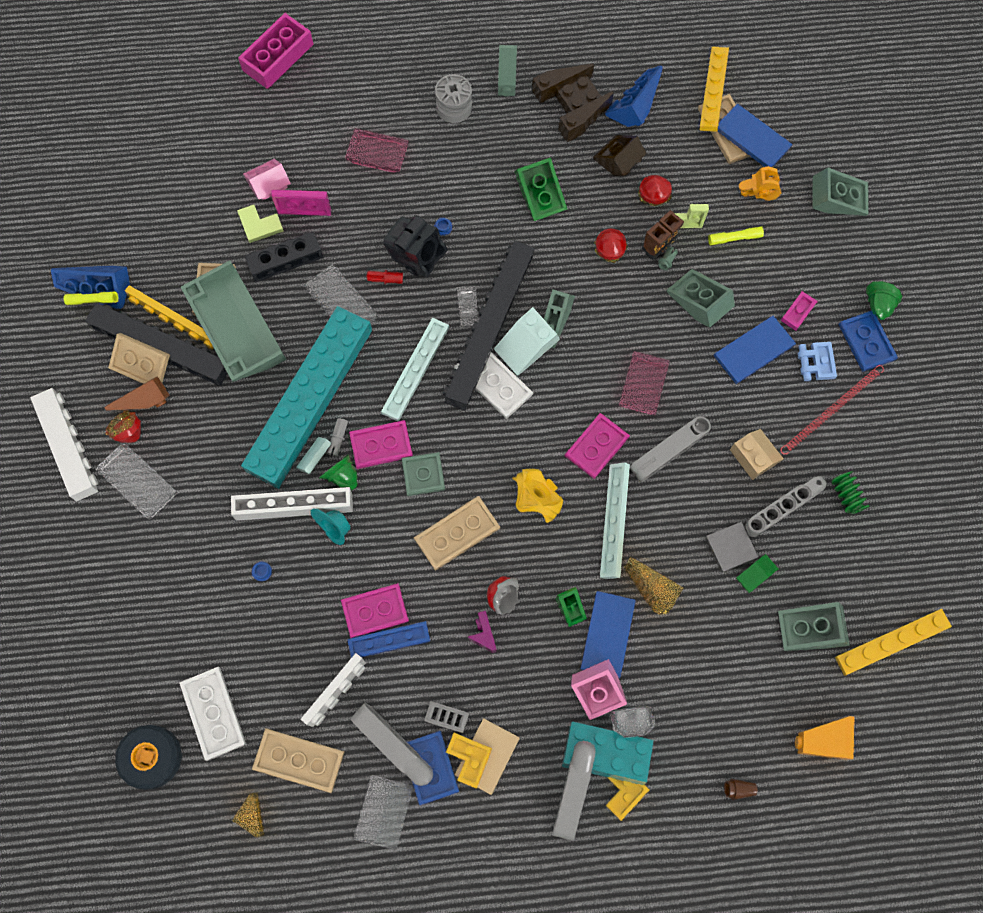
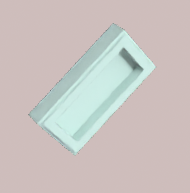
M318 437L296 468L301 472L311 473L331 445V442L325 438Z

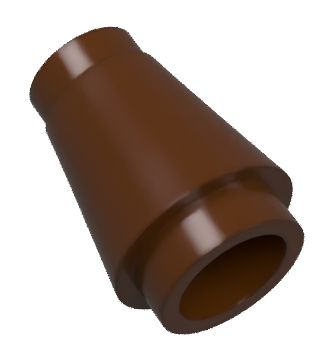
M732 778L730 781H726L724 785L726 797L732 800L756 796L758 791L756 783Z

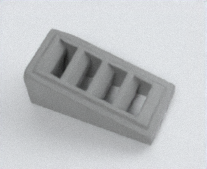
M430 701L424 721L463 734L469 713ZM436 707L439 709L434 720L431 718L433 715L434 708ZM442 710H445L446 714L443 722H440L439 719ZM450 712L454 713L451 724H447ZM460 715L462 717L459 726L456 727V719L457 716Z

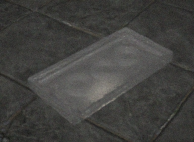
M333 264L304 284V288L330 317L336 307L339 306L370 321V323L378 318V314Z
M121 443L95 468L148 520L177 494L126 443Z

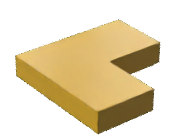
M453 733L446 753L465 760L457 781L477 789L492 748Z
M607 777L619 791L605 806L622 821L649 789L645 785Z

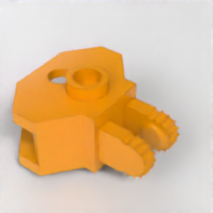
M769 166L763 167L756 174H752V179L741 181L739 184L741 195L744 197L755 195L756 199L761 198L767 201L775 200L781 195L778 170Z

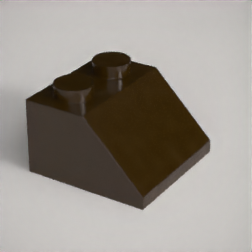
M615 135L593 156V159L612 175L625 176L647 153L638 136Z

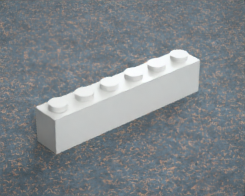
M50 388L30 397L69 496L77 502L97 493L96 485H98V481L94 474L91 475L89 470L91 464L87 457L84 458L82 452L85 449L76 438L78 432L69 421L72 418L69 411L63 406L65 400L62 394Z
M350 487L231 496V515L236 521L311 515L310 513L313 508L319 509L324 513L331 510H337L341 513L353 512Z

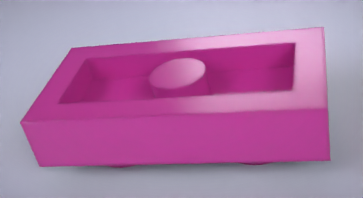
M802 291L781 321L796 331L815 306L817 300Z

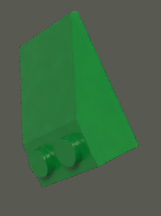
M551 157L514 171L533 221L568 210Z

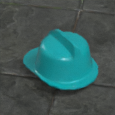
M313 508L310 514L316 523L324 530L331 541L337 545H343L345 542L344 536L350 530V524L345 516L337 510L324 513L319 509Z

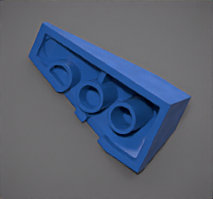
M660 65L647 69L634 82L635 86L623 93L624 97L620 101L615 100L611 104L605 115L627 127L643 124L650 112L663 67Z
M126 266L50 269L54 287L71 294H94L115 291L119 297L117 303L100 304H107L112 308H123L127 296L125 290L130 285Z

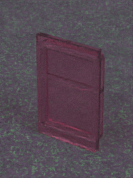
M355 128L345 160L385 171L400 172L409 140Z
M634 351L619 406L655 416L670 361Z

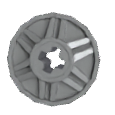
M456 74L442 77L435 87L437 113L446 122L460 123L466 120L472 111L471 84L466 78Z

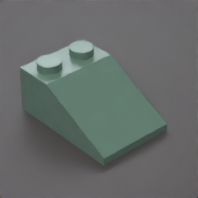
M826 168L813 176V209L831 214L868 215V182L831 168Z
M693 269L667 289V293L696 321L709 328L735 306L733 290Z
M839 602L778 611L784 651L850 646L844 609Z

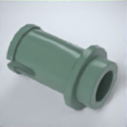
M668 247L664 256L659 259L658 266L662 270H668L672 267V261L678 254L677 249L671 253L674 247Z

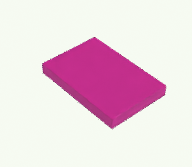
M272 190L271 196L278 214L331 216L327 192Z
M599 413L566 452L565 457L595 479L629 439L630 435Z
M405 420L349 432L357 469L413 456Z
M399 583L341 600L350 638L367 635L409 622Z

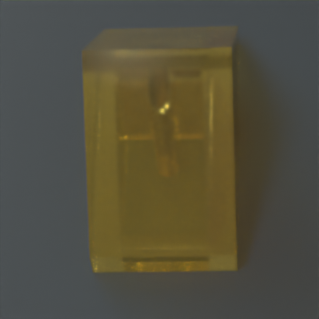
M251 793L232 821L253 836L262 837L265 835L258 793Z

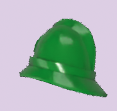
M873 281L866 288L871 311L880 320L890 317L902 300L900 290L893 284L884 281Z
M350 454L326 471L319 479H327L328 482H332L341 488L350 487V490L355 489L358 484L356 469L352 465L353 462L350 461Z

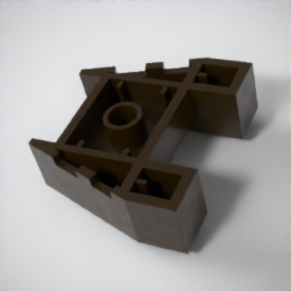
M593 63L546 71L532 79V92L540 104L556 97L567 114L559 117L558 130L566 142L583 135L586 129L612 104L614 92L611 91L601 96L590 80L593 76Z

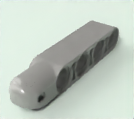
M702 416L694 418L636 460L630 466V470L641 483L707 435L711 429L709 420Z
M821 476L814 477L804 485L797 486L751 517L744 526L748 536L756 537L820 494L827 485L824 478ZM797 492L803 493L805 499L800 498ZM782 502H786L790 509H785ZM767 512L774 515V520L767 517ZM751 523H756L759 526V530H754Z
M364 703L350 718L351 721L416 785L424 786L429 784L433 778L431 766L369 704Z
M580 741L574 747L552 836L574 841L595 759V747L588 741Z

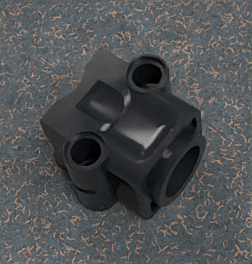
M414 215L412 219L404 216L400 217L396 224L391 227L383 241L392 260L404 265L407 271L414 276L423 275L428 278L437 261L448 251L445 243L440 238L437 227L427 224L423 218Z

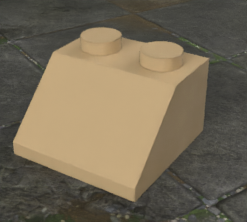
M761 429L747 434L735 442L730 449L752 480L783 460V457Z

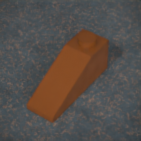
M158 376L104 408L106 411L151 408L154 405L158 408L166 403L165 399L170 395Z

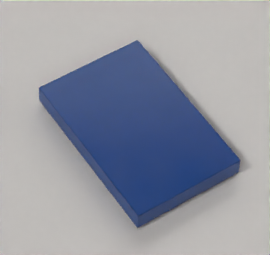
M872 311L841 321L838 324L862 372L873 369L878 365L895 361L898 358L878 318Z
M441 731L407 742L433 770V778L429 784L419 786L413 782L419 805L459 792Z

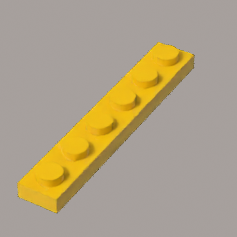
M712 47L700 131H718L729 47Z
M130 285L126 288L125 292L129 296L128 300L131 303L142 305L143 309L148 313L157 314L158 318L163 322H171L177 330L188 332L192 339L196 341L200 339L206 347L211 350L214 349L203 328Z
M940 609L838 655L835 659L845 676L952 626L944 611Z

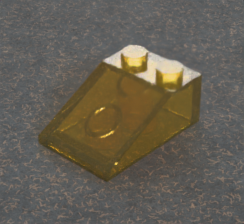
M630 556L624 569L648 605L652 607L651 609L657 614L662 615L663 613L666 615L673 608L683 587Z

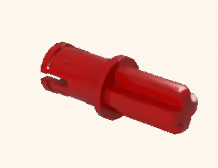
M387 270L385 272L368 271L367 281L384 282V284H403V272H387Z

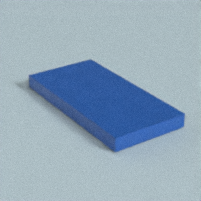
M736 104L718 124L717 132L764 167H773L792 147L789 141L739 104Z
M771 316L716 352L714 357L735 384H738L794 347L796 343L777 319Z
M596 592L580 670H585L609 659L618 678H621L636 600L604 592Z

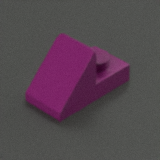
M486 610L478 612V618L475 621L478 631L482 630V633L468 636V640L491 653H495L497 649Z

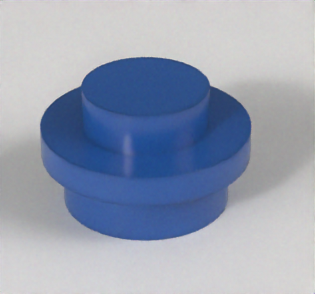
M440 218L435 222L434 226L437 227L440 235L445 236L452 231V223L447 218Z
M258 562L252 568V576L257 581H266L272 574V568L266 562Z

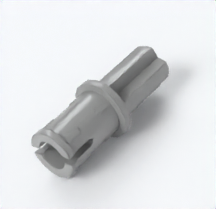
M337 419L333 433L330 434L331 445L327 449L326 454L331 455L333 448H335L333 456L338 457L341 443L345 440L343 437L348 424L347 420Z

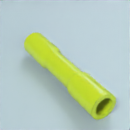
M761 226L735 232L708 235L709 245H716L742 239L761 238L764 236V230Z
M115 291L64 295V303L66 305L117 303L119 299Z

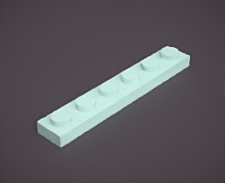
M435 318L431 319L381 411L383 415L396 421L400 420L449 329L448 324Z
M625 462L611 464L609 469L600 577L603 579L620 578L630 468V464Z

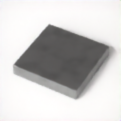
M742 522L705 537L722 573L758 558Z

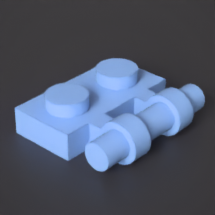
M831 342L812 343L811 350H807L806 344L798 346V359L801 360L802 366L800 372L803 375L804 381L811 380V373H815L816 380H828L837 377ZM808 358H813V366H809Z

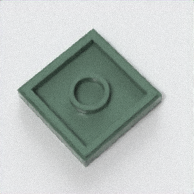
M439 452L402 458L407 496L445 490Z

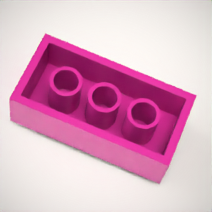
M284 13L238 57L242 71L268 89L313 45L311 31Z

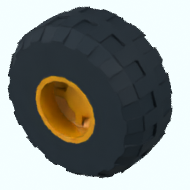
M157 725L139 726L128 732L120 741L116 749L115 766L120 778L129 786L143 790L155 789L165 785L179 770L182 759L181 745L175 735L166 728Z

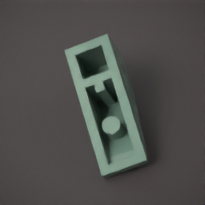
M499 45L498 95L515 96L516 45Z
M552 289L544 320L560 337L571 312L575 296Z

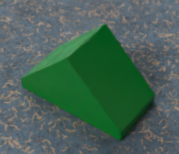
M765 554L736 579L750 593L779 568Z
M576 587L557 595L556 602L569 627L587 619Z

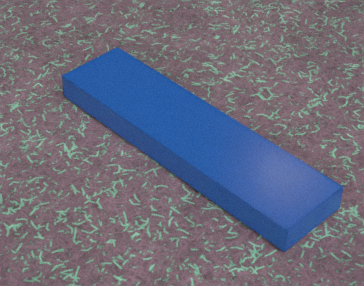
M425 621L347 640L351 658L355 653L362 658L430 642V637Z

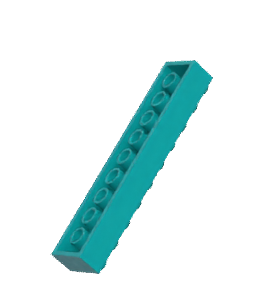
M339 306L336 307L243 461L241 467L245 472L278 489L280 488L371 334L372 327L370 321Z

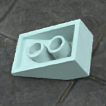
M532 307L513 325L494 350L513 372L519 376L560 339L556 332Z

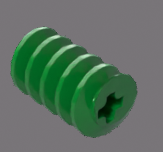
M850 471L837 476L831 482L832 485H838L835 487V491L841 492L838 495L839 499H844L841 505L848 506L844 509L845 513L855 514L869 508L870 505L862 504L867 499L859 497L863 490L856 491L860 484H853L857 477H850V474L853 472Z

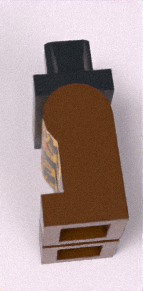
M670 210L659 220V223L657 222L646 232L641 249L645 251L649 258L655 260L677 239V230L683 226L684 221Z

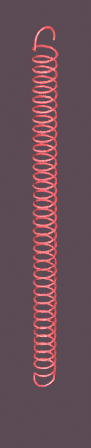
M875 367L874 370H872V372L865 376L867 377V379H871L870 382H872V379L875 377L873 373L876 371L875 369L877 367ZM862 379V380H860V381L858 382V383L860 384V386H859V387L861 388L860 390H862V388H865V386H864V387L861 386V384H862L863 382H865V383H866L865 386H867V383H868V382H867L866 380L863 381V379ZM847 391V393H845V394H847V395H848V392H850V394L853 393V395H854V394H857V392L855 393L854 391H853V392Z

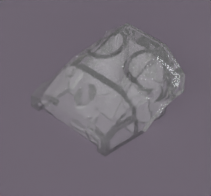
M648 705L620 708L607 713L608 719L611 720L613 730L625 738L646 736L655 727V719Z

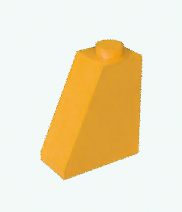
M854 716L844 717L799 732L795 739V748L798 749V754L845 760L853 759Z

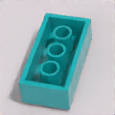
M571 722L562 767L569 768L575 745L580 741H588L595 747V759L591 774L640 785L647 783L654 740Z

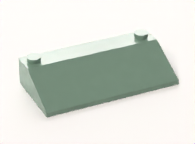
M230 260L181 286L184 295L233 382L268 370L287 360Z

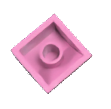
M272 159L243 174L258 199L262 198V200L271 197L272 190H285L287 185L291 184L282 164L276 159Z
M609 659L572 675L571 686L590 720L627 705L619 678Z

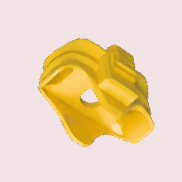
M522 469V472L512 478L518 485L516 508L520 512H539L545 518L546 523L555 519L561 511L563 499L555 492L557 486L551 479L545 480L539 469Z

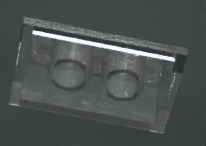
M371 775L354 840L397 850L413 785Z

